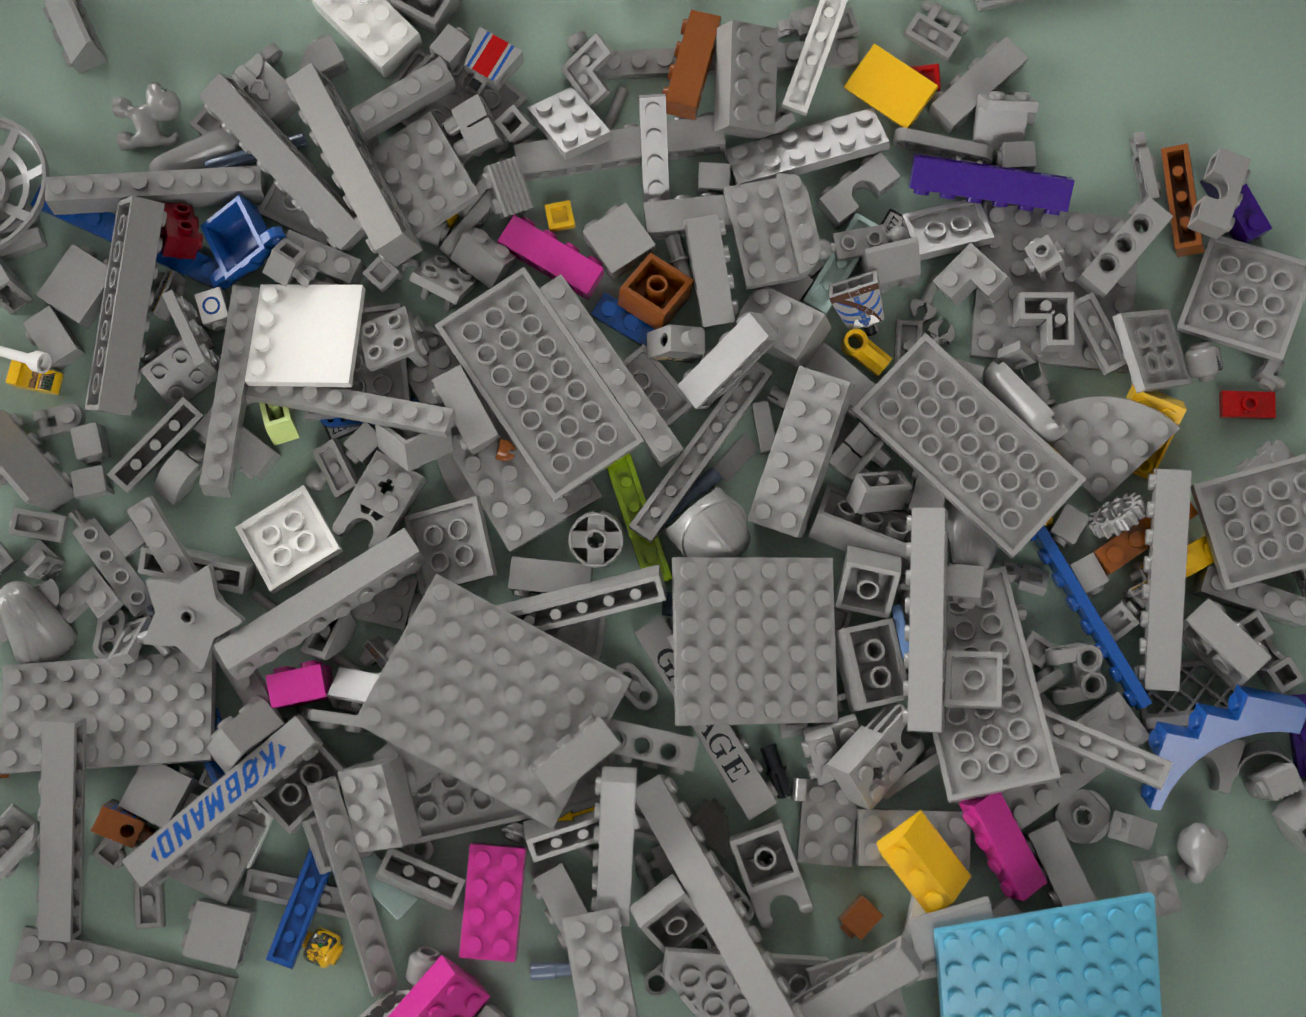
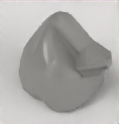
M1194 823L1184 828L1178 836L1177 849L1183 861L1174 871L1176 876L1180 880L1189 879L1195 884L1203 882L1208 874L1222 863L1227 853L1228 839L1226 834L1221 830L1202 823Z

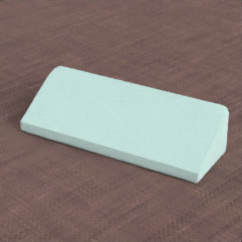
M375 853L361 858L371 894L397 920L400 919L419 898L375 879L382 860Z

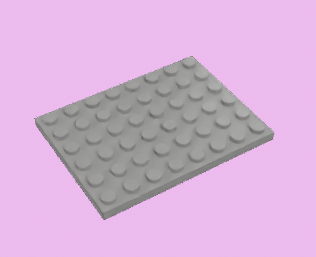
M436 574L353 723L553 829L578 780L553 798L532 771L536 766L533 762L545 752L551 755L558 749L556 743L566 735L570 734L573 737L581 731L578 726L589 717H592L594 720L600 717L608 725L632 679Z

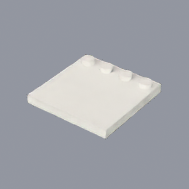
M260 284L245 383L248 386L352 387L366 291L364 286L308 285L306 288L303 285L288 284L286 287L282 284Z

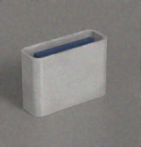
M793 778L791 800L805 802L807 779Z

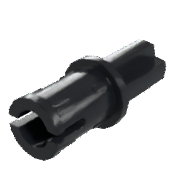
M774 743L760 748L768 769L766 775H770L772 784L778 793L777 798L783 799L791 796L793 792L785 772L787 767L783 766L777 744Z

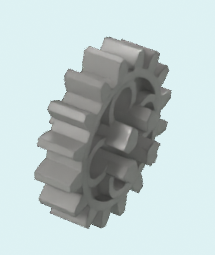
M1125 493L1121 498L1115 496L1113 501H1105V504L1096 508L1097 512L1090 514L1091 518L1088 521V526L1094 536L1097 535L1098 538L1105 536L1108 539L1113 534L1119 536L1121 531H1129L1133 525L1139 524L1138 519L1145 517L1146 504L1140 495L1137 496L1136 493L1130 496L1128 493Z

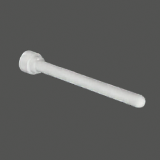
M0 346V357L25 363L31 371L44 374L51 367L52 359L48 353L38 350L25 353Z

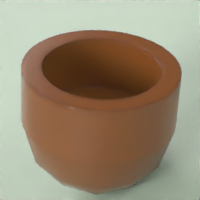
M500 439L495 460L511 461L515 455L510 454L509 451H516L515 445L508 440Z

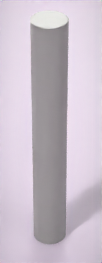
M624 87L618 88L603 122L607 128H613L626 98L628 90Z

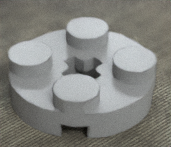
M1080 788L1056 805L1053 811V819L1058 820L1067 840L1079 844H1091L1101 840L1108 832L1110 827V808L1100 794ZM1078 810L1088 811L1086 815L1087 823L1083 821L1077 822L1076 818L1078 816L1076 813Z

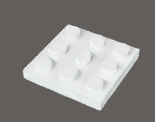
M304 485L235 527L272 594L277 593L343 552L309 490Z

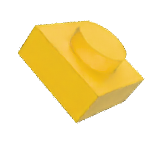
M570 200L544 205L550 232L576 228Z

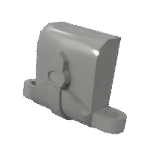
M271 43L251 58L244 66L240 65L234 70V74L231 77L279 128L300 107L298 104H294L289 97L287 91L290 88L285 79L272 67L281 59L283 51L275 43Z

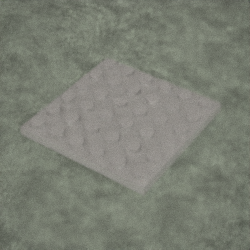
M984 202L982 207L994 234V243L980 246L978 250L1009 277L1013 287L995 305L975 288L969 357L995 360L996 358L998 359L999 349L1021 340L1035 353V363L1032 364H1038V361H1040L1042 365L1101 371L1075 320V345L1068 352H1040V326H1013V299L1019 292H1073V301L1089 294L1075 282L1081 275L1077 270L1087 259L1092 262L1097 256L1094 250L1104 239L1109 242L1114 235L1111 231L1120 220L1126 223L1130 217L1060 211V215H1051L1044 213L1042 208H1034V211H1024L1014 205L998 207L992 205V203ZM1134 223L1135 230L1140 232V225ZM1049 235L1052 242L1058 241L1065 253L1061 257L1067 270L1043 283L1037 272L1031 273L1025 264L1024 259L1027 258V254L1024 248L1035 238ZM1117 243L1120 251L1127 252L1124 244ZM1138 258L1107 295L1098 301L1115 334V324L1112 317L1120 313L1134 312ZM1100 262L1102 270L1110 272L1109 265L1105 262ZM1128 365L1113 372L1127 374L1129 372Z
M672 558L675 726L838 722L833 558Z

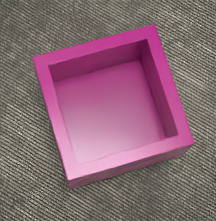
M317 660L300 663L301 668L298 669L290 666L273 669L274 674L266 675L271 708L285 709L328 700L327 694L333 683L331 666L323 665L322 661L317 662Z

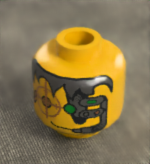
M323 927L316 928L313 933L308 931L302 945L305 948L303 958L324 969L330 965L335 966L344 949V945L341 944V936Z

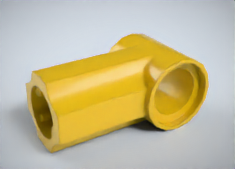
M860 329L850 330L841 341V349L844 354L856 359L876 377L881 374L893 359L869 340L866 333ZM848 338H857L860 341V348H852L848 343Z

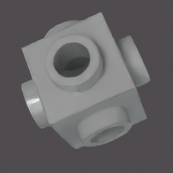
M1049 235L1035 238L1024 248L1027 254V258L1024 259L1025 264L1031 273L1037 272L1043 283L1067 270L1061 257L1065 254L1058 241L1052 242Z

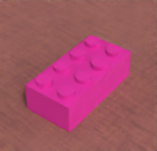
M480 842L470 844L459 958L515 962L518 958L528 847Z
M441 955L388 1017H473L490 998V995L475 976Z

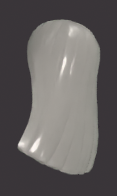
M947 500L948 540L953 565L985 567V571L992 569L998 546Z
M22 581L7 583L0 589V618L5 626L15 661L21 664L54 662V660L59 659L60 656L65 655V652L70 650V647L74 645L77 634L43 594L30 584Z

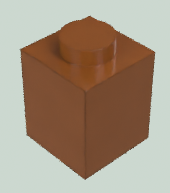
M859 894L838 918L843 923L840 928L851 939L856 935L862 940L884 915L863 895Z

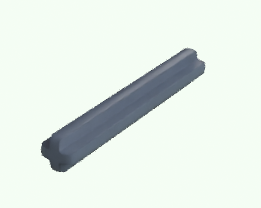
M300 133L287 137L298 149L307 147V140L304 134ZM241 150L206 160L205 166L206 168L239 167L258 160L252 154Z

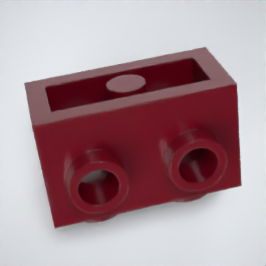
M161 202L165 203L164 211L167 213L165 225L160 230V237L163 240L162 255L178 259H195L197 250L202 248L203 235L198 231L199 218L194 214L193 205Z

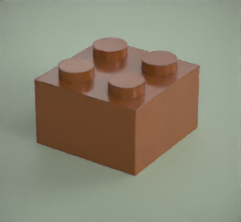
M650 252L620 287L617 305L654 329H659L667 326L690 298L694 280Z

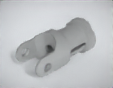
M1038 361L1042 374L1033 381L1027 380L1025 372L1021 368L1023 382L1049 408L1056 405V399L1051 397L1048 388L1049 380L1042 363Z

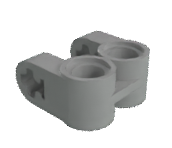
M1076 642L1044 650L1046 664L1059 665L1069 663L1073 671L1070 685L1051 689L1054 705H1066L1097 699L1105 693L1107 682L1100 669L1103 655L1098 647L1084 642ZM1085 651H1087L1088 657L1086 661L1082 663L1081 656ZM1091 678L1092 684L1086 689L1085 683Z

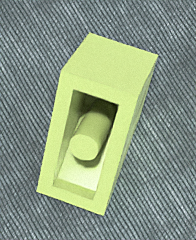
M259 402L265 429L274 446L300 438L292 408Z

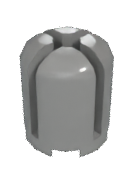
M589 510L579 516L570 529L568 538L570 551L585 566L594 568L606 566L614 561L621 552L624 541L623 525L609 511L601 510L598 513L595 510ZM594 532L600 533V536L602 535L604 541H600L597 548H595V542L588 538V536L592 537Z

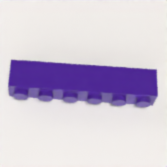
M914 154L908 185L910 189H914L913 193L928 196L929 192L940 193L939 197L945 199H955L956 196L966 197L965 201L972 203H981L983 199L992 201V205L998 207H1007L1009 203L1018 205V209L1024 211H1034V207L1044 209L1046 214L1060 215V211L1068 212L1075 180L1061 175Z

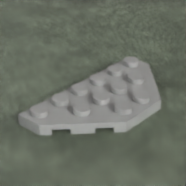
M665 948L662 975L696 1017H756L719 950ZM771 953L777 965L774 969L779 978L784 977L790 986L791 992L789 995L791 999L811 988L806 968L829 961L825 956Z

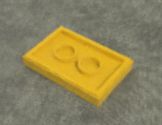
M873 44L845 84L844 89L900 127L910 128L938 89V85L881 47Z

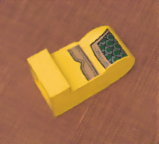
M11 360L5 383L18 389L59 395L64 374L50 369L44 374L31 371L26 364Z

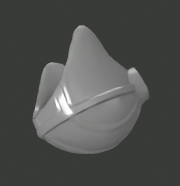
M713 486L714 491L698 500L672 526L663 528V533L681 551L684 557H738L748 548L751 536L748 531L747 515L744 509L721 488Z

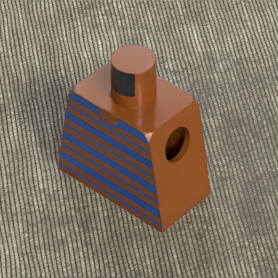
M115 799L102 806L90 830L93 833L130 848H134L139 842L144 843L158 831L148 826L149 821L118 806L120 802ZM128 824L133 826L134 832L129 829Z

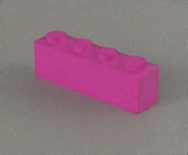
M513 215L497 240L498 244L505 246L517 259L552 280L561 274L574 293L589 300L605 275L602 263L592 256L586 258L579 253L580 250L570 243L564 245L557 240L558 237L546 229L542 232L537 229L535 223L527 217L522 216L520 219Z
M1001 792L963 800L959 803L963 811V819L971 826L976 836L975 841L984 851L988 859L987 864L996 874L1000 882V889L1005 896L1025 901L1047 883Z

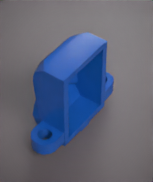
M240 195L236 196L200 225L219 265V268L209 277L213 288L220 287L225 290L251 271L257 270L269 258L272 249L284 237L287 238L283 229L279 226L267 229L257 207L250 200Z

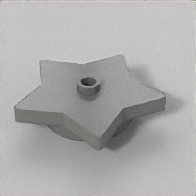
M211 564L205 566L184 581L156 577L146 580L155 614L143 643L147 645L175 646L200 669L208 665L217 637L245 621V618L225 602L223 596L218 591L214 569Z

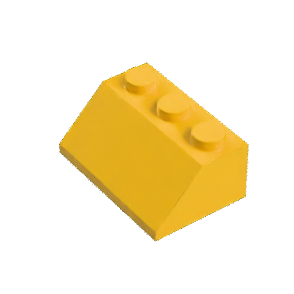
M922 810L915 813L876 842L880 854L927 914L945 909L952 904L971 878V874Z

